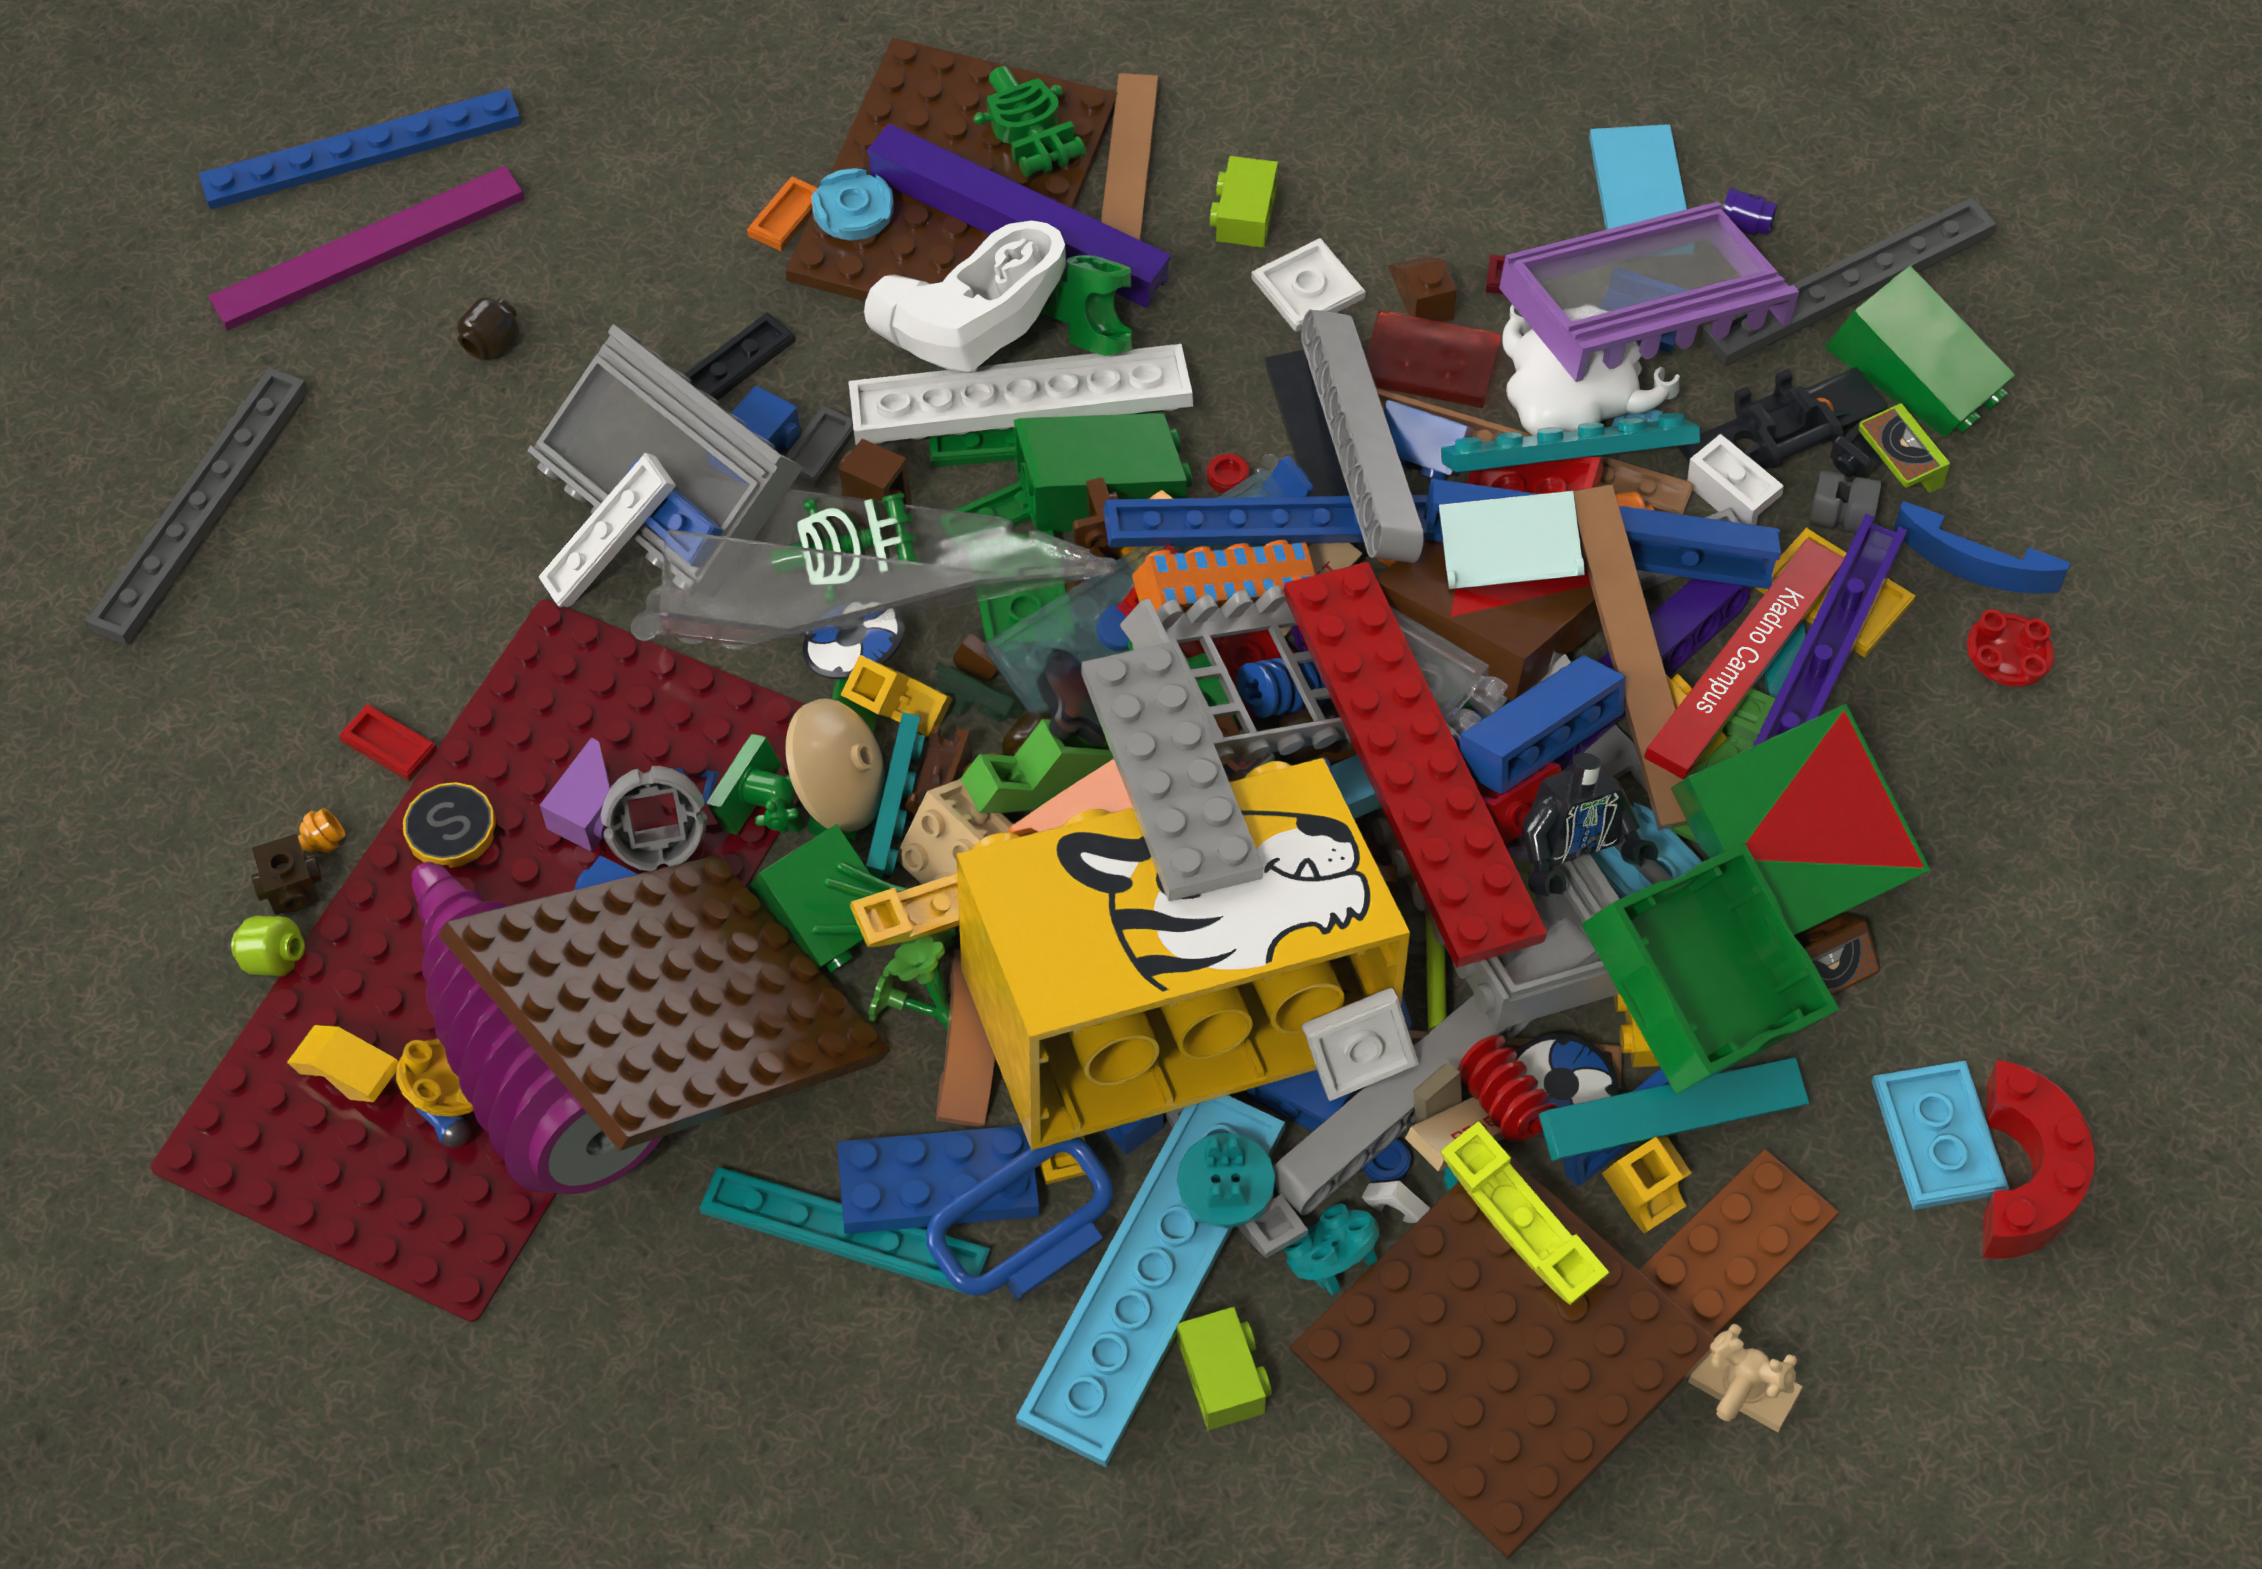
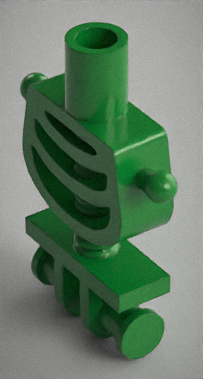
M1000 66L990 73L988 80L996 93L987 97V113H976L974 122L977 125L990 122L996 138L1004 143L1011 144V159L1015 165L1019 163L1020 170L1025 178L1031 177L1032 173L1040 170L1044 173L1052 171L1051 162L1056 161L1060 167L1068 165L1069 159L1077 156L1082 158L1086 155L1081 138L1079 136L1074 137V125L1071 121L1056 126L1058 123L1057 97L1061 96L1063 92L1060 85L1055 84L1049 89L1038 78L1019 84L1007 66Z
M904 493L881 498L882 503L886 504L889 517L884 520L881 519L877 500L870 499L864 501L870 529L867 528L866 531L864 529L860 531L856 521L846 511L828 508L818 512L816 501L813 498L805 499L803 507L810 516L797 522L801 542L771 549L772 562L777 574L807 567L811 583L826 584L825 598L829 602H835L839 596L836 584L853 582L861 576L866 559L865 548L868 549L869 546L871 548L875 546L881 572L894 570L889 548L896 546L899 562H897L898 567L919 563L920 559L919 557L916 558L913 541L917 540L916 534H907L904 525L912 521L911 514H906L902 500L905 498ZM838 517L842 520L850 533L844 536L841 535L839 528L831 518ZM820 523L826 528L830 536L827 540H825L822 531L817 526ZM895 526L897 537L886 539L884 529ZM853 551L854 560L852 566L845 573L847 566L846 554ZM830 556L835 557L834 568L831 574Z

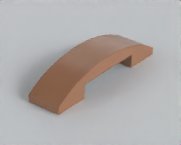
M953 949L951 952L948 994H951L945 1063L939 1081L936 1121L966 1126H984L995 1055L961 971V950Z

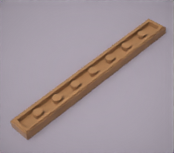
M1376 388L1383 410L1387 400L1396 401L1474 427L1472 437L1481 438L1482 442L1496 440L1497 434L1506 432L1521 433L1522 437L1531 436L1526 432ZM1603 455L1587 456L1601 457L1604 469L1598 487L1613 484L1615 494L1638 492L1642 496L1645 506L1652 505L1654 511L1684 515L1693 492V483Z
M1613 484L1573 491L1580 548L1614 671L1626 676L1624 708L1657 829L1659 831L1689 825L1671 790L1673 786L1683 779L1644 758L1647 747L1675 712V707ZM1691 770V772L1688 774V776L1693 775V771H1692V770Z

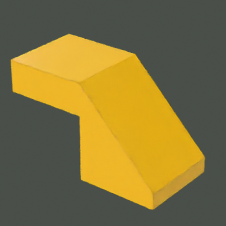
M859 655L841 693V696L872 712L890 717L898 722L901 721L903 712L920 716L917 731L927 737H930L931 731L935 726L940 727L953 700L952 697L912 677L862 655Z
M314 1025L287 1063L299 1074L324 1076L349 1100L375 1102L396 1073V1066L399 1061L340 1027Z

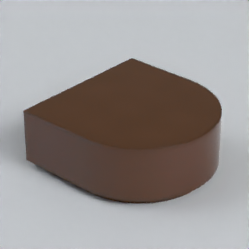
M968 633L954 653L953 660L961 672L982 681H989L999 669L1005 657L972 633Z

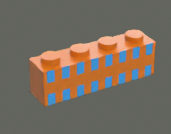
M1277 540L1260 547H1250L1247 543L1232 545L1225 550L1211 551L1210 547H1198L1180 554H1171L1169 550L1156 551L1145 557V561L1132 574L1139 603L1143 599H1150L1155 611H1157L1164 603L1170 600H1177L1183 613H1186L1198 599L1206 595H1213L1218 608H1221L1233 594L1241 590H1247L1252 602L1255 603L1269 588L1281 585L1282 589H1284V583L1313 576L1315 571L1306 542L1288 544L1287 540Z

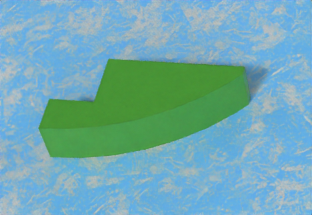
M1042 719L1014 756L979 754L961 777V781L979 813H1007L1037 809L1068 787L1114 759L1107 740L1102 746H1095L1076 735L1068 740H1060L1052 735L1049 730L1051 720Z

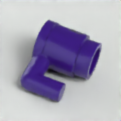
M1730 188L1724 203L1723 212L1741 232L1754 236L1756 233L1768 236L1777 204L1766 201L1765 197Z

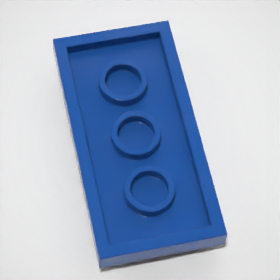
M1022 1125L838 1141L837 1151L844 1234L928 1227L930 1219L942 1207L1030 1148ZM1035 1169L1019 1178L954 1224L1039 1217Z

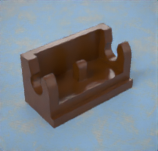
M935 726L932 729L929 737L930 743L928 744L912 793L906 802L907 821H913L927 791L961 779L963 769L969 764L972 756L970 731L958 728L954 740L949 741L941 736L942 731L940 727Z

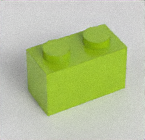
M1236 156L1229 157L1227 171H1220L1217 180L1216 195L1221 196L1220 203L1213 202L1210 213V226L1216 227L1217 242L1265 247L1277 189L1278 162Z
M1235 1307L1177 1323V1342L1207 1431L1265 1414L1266 1397L1272 1395L1270 1382L1263 1366L1255 1368L1250 1353L1256 1350L1253 1333L1247 1321L1239 1322Z

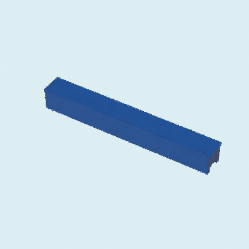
M1431 479L1423 519H1426V540L1443 542L1439 505L1537 494ZM1619 506L1636 570L1769 589L1772 585L1771 575L1775 562L1779 560L1781 555L1779 544L1780 529Z

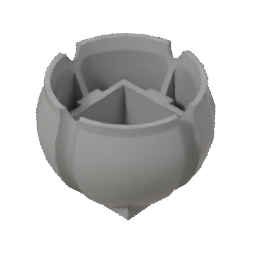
M652 766L651 770L647 773H643L639 769L631 770L621 776L610 787L604 798L601 810V823L607 827L604 831L605 841L612 852L623 862L640 870L654 871L657 870L660 864H666L668 867L681 864L698 849L705 835L707 815L700 811L705 805L703 796L695 783L684 774L672 768ZM673 792L679 824L634 832L629 800Z

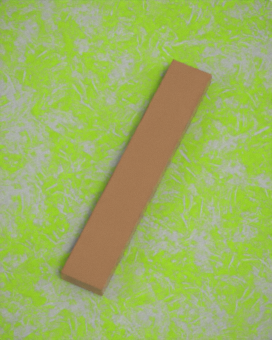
M1119 73L1118 94L1115 101L1101 222L1141 241L1158 91V75Z

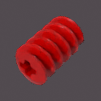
M1503 1036L1486 1037L1474 1044L1462 1058L1458 1067L1461 1081L1468 1086L1469 1092L1473 1097L1479 1099V1105L1486 1113H1489L1490 1120L1495 1126L1500 1127V1133L1507 1141L1516 1143L1536 1137L1543 1132L1538 1114L1558 1107L1555 1103H1547L1549 1095L1544 1089H1537L1538 1081L1533 1075H1526L1528 1068L1522 1061H1516L1517 1053L1512 1047H1504L1506 1039Z

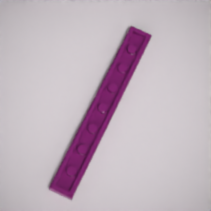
M503 166L208 295L210 303L228 331L525 200L523 191L507 167Z

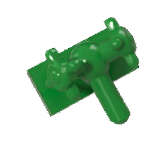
M750 735L706 802L722 831L737 835L755 806L766 808L764 815L755 817V824L757 826L766 825L772 830H779L782 834H785L788 828L794 832H800L805 828V821L793 802L795 789L789 774L787 776L777 774L782 764L769 741L764 736Z

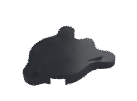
M1053 649L1047 656L1046 665L1037 680L1042 699L1051 712L1050 732L1060 740H1068L1076 735L1095 746H1102L1106 741V737L1081 675L1083 661L1073 656L1067 650Z

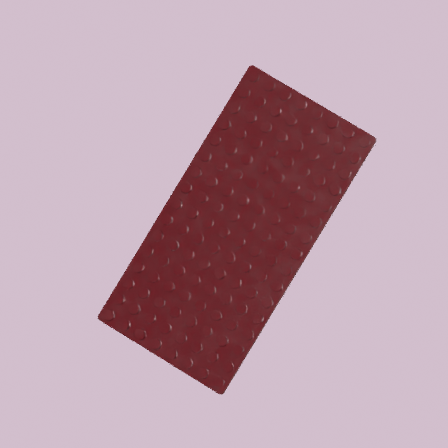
M544 599L539 601L304 940V953L298 961H295V969L285 976H280L153 1159L150 1165L153 1174L466 1321H477L484 1313L557 1193L536 1192L523 1188L513 1181L506 1170L505 1161L494 1151L489 1141V1133L477 1122L474 1111L459 1115V1117L467 1120L470 1127V1136L466 1143L458 1148L443 1146L439 1142L435 1128L402 1095L396 1082V1073L375 1102L349 1100L324 1076L299 1074L287 1063L314 1025L340 1027L396 1058L398 1061L402 1057L406 1044L410 1041L438 1039L435 1032V1017L428 1009L426 1001L427 983L422 972L425 950L422 945L421 936L425 924L419 917V905L411 886L412 872L424 862L413 855L403 833V818L409 804L421 792L438 784L454 782L473 786L486 795L496 816V825L493 832L494 838L490 847L478 859L463 866L450 868L448 864L441 865L451 876H455L458 879L457 881L466 889L481 893L482 902L496 901L512 906L573 891L580 874L585 869L591 868L599 856L636 874L650 872L637 869L623 862L612 852L605 839H601L591 852L546 828L539 805L588 741L593 738L600 743L610 787L621 776L631 770L639 769L641 772L647 773L651 770L652 766H662L674 770L682 768L683 772L695 783L703 795L707 778H700L699 776L708 770L718 771L715 790L751 734L767 738L782 764L777 774L787 776L789 774L786 761L787 731L794 714L805 704L567 607H558L555 602ZM673 792L629 800L634 832L679 824ZM795 792L793 802L797 807L800 800ZM705 803L700 811L707 815V827L704 838L698 849L683 863L717 855L729 865L732 873L747 888L781 832L779 830H772L766 825L757 826L755 824V817L764 815L766 808L761 806H755L737 835L722 831ZM660 864L657 867V870L666 868L668 866L666 864Z

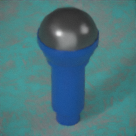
M415 1108L435 1128L439 1142L443 1146L458 1148L468 1140L470 1127L467 1120L463 1117L437 1116Z

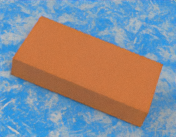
M791 176L747 228L748 236L782 252L810 218L813 212L812 195L814 190L816 192L818 188Z

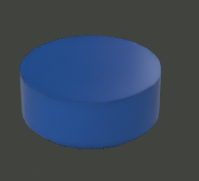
M1115 604L1105 609L1096 624V634L1099 641L1106 648L1121 652L1129 650L1128 636L1120 626L1126 616L1116 608L1118 604Z
M1396 1139L1362 1169L1365 1175L1374 1183L1402 1181L1410 1168L1409 1150L1403 1142Z

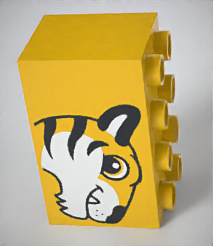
M1324 758L1293 766L1282 761L1268 762L1253 769L1244 779L1229 782L1264 867L1263 878L1168 902L1133 808L1114 813L1100 808L1088 809L1071 817L1063 826L1022 837L1008 832L993 834L979 841L971 850L956 854L961 971L1031 1150L1315 1071L1317 1068L1301 1024L1391 987L1401 1007L1410 931ZM1343 990H1347L1351 993H1343Z

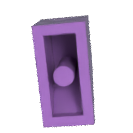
M593 738L588 741L539 805L548 830L591 852L601 839H605L604 831L607 827L601 823V810L604 798L610 789L608 773L599 741Z

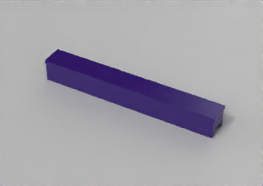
M890 123L867 149L870 161V175L875 178L878 175L886 181L889 187L986 233L991 234L1008 224L1025 221L1048 223L1059 230L1065 243L1066 260L1073 256L1092 255L1130 267L1131 288H1118L1116 294L1145 308H1148L1152 303V295L1160 285L1164 286L1168 281L1170 254Z
M1865 514L1753 746L1823 715L1897 561L1907 533L1906 529L1899 527L1897 532H1893L1873 524L1874 517Z

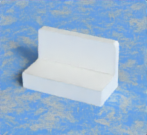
M1721 434L1690 458L1687 481L1694 484L1693 491L1718 512L1731 507L1740 523L1756 525L1758 515L1782 496L1784 486Z

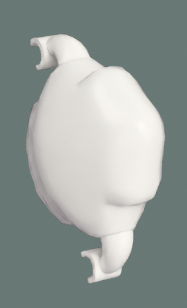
M1511 305L1510 320L1504 328L1502 342L1505 352L1513 359L1516 373L1509 380L1506 391L1510 403L1518 411L1523 428L1531 436L1537 435V430L1542 428H1561L1563 432L1577 431L1579 424L1600 423L1628 412L1644 413L1657 407L1664 400L1672 399L1678 395L1679 374H1676L1672 381L1664 382L1665 368L1663 367L1655 370L1654 388L1651 390H1640L1638 375L1642 367L1638 360L1641 354L1639 353V346L1636 341L1625 345L1622 361L1614 369H1608L1603 363L1605 350L1590 353L1583 380L1575 382L1530 325L1520 316L1517 309ZM1590 306L1564 311L1571 321L1606 313Z

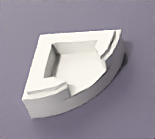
M1400 1181L1369 1183L1361 1197L1366 1203L1382 1212L1385 1204L1400 1210L1405 1215L1402 1221L1407 1223H1417L1430 1210L1422 1200Z

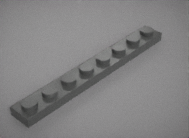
M1971 197L1789 285H1794L1799 290L1790 324L1783 326L1768 309L1764 325L1758 330H1751L1746 324L1749 312L1747 311L1734 315L1729 334L1721 340L1715 339L1711 334L1713 324L1711 323L1703 327L1701 339L1723 365L1726 366L1878 292L1909 265L1916 272H1919L1994 235L1997 223Z
M272 368L266 370L86 620L91 632L128 646L308 392L305 380Z

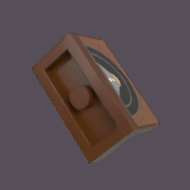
M1842 912L1794 935L1807 951L1831 995L1845 990L1880 971V965L1868 926L1864 920Z

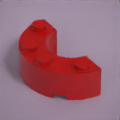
M1997 1060L1986 1084V1121L1989 1128L2005 1132L2020 1143L2030 1158L2033 1179L2014 1190L1993 1192L1983 1213L1982 1258L1989 1259L2023 1256L2043 1248L2044 1245L2055 1239L2067 1228L2087 1193L2094 1171L2092 1137L2087 1123L2075 1103L2056 1084L2041 1074L2018 1064Z

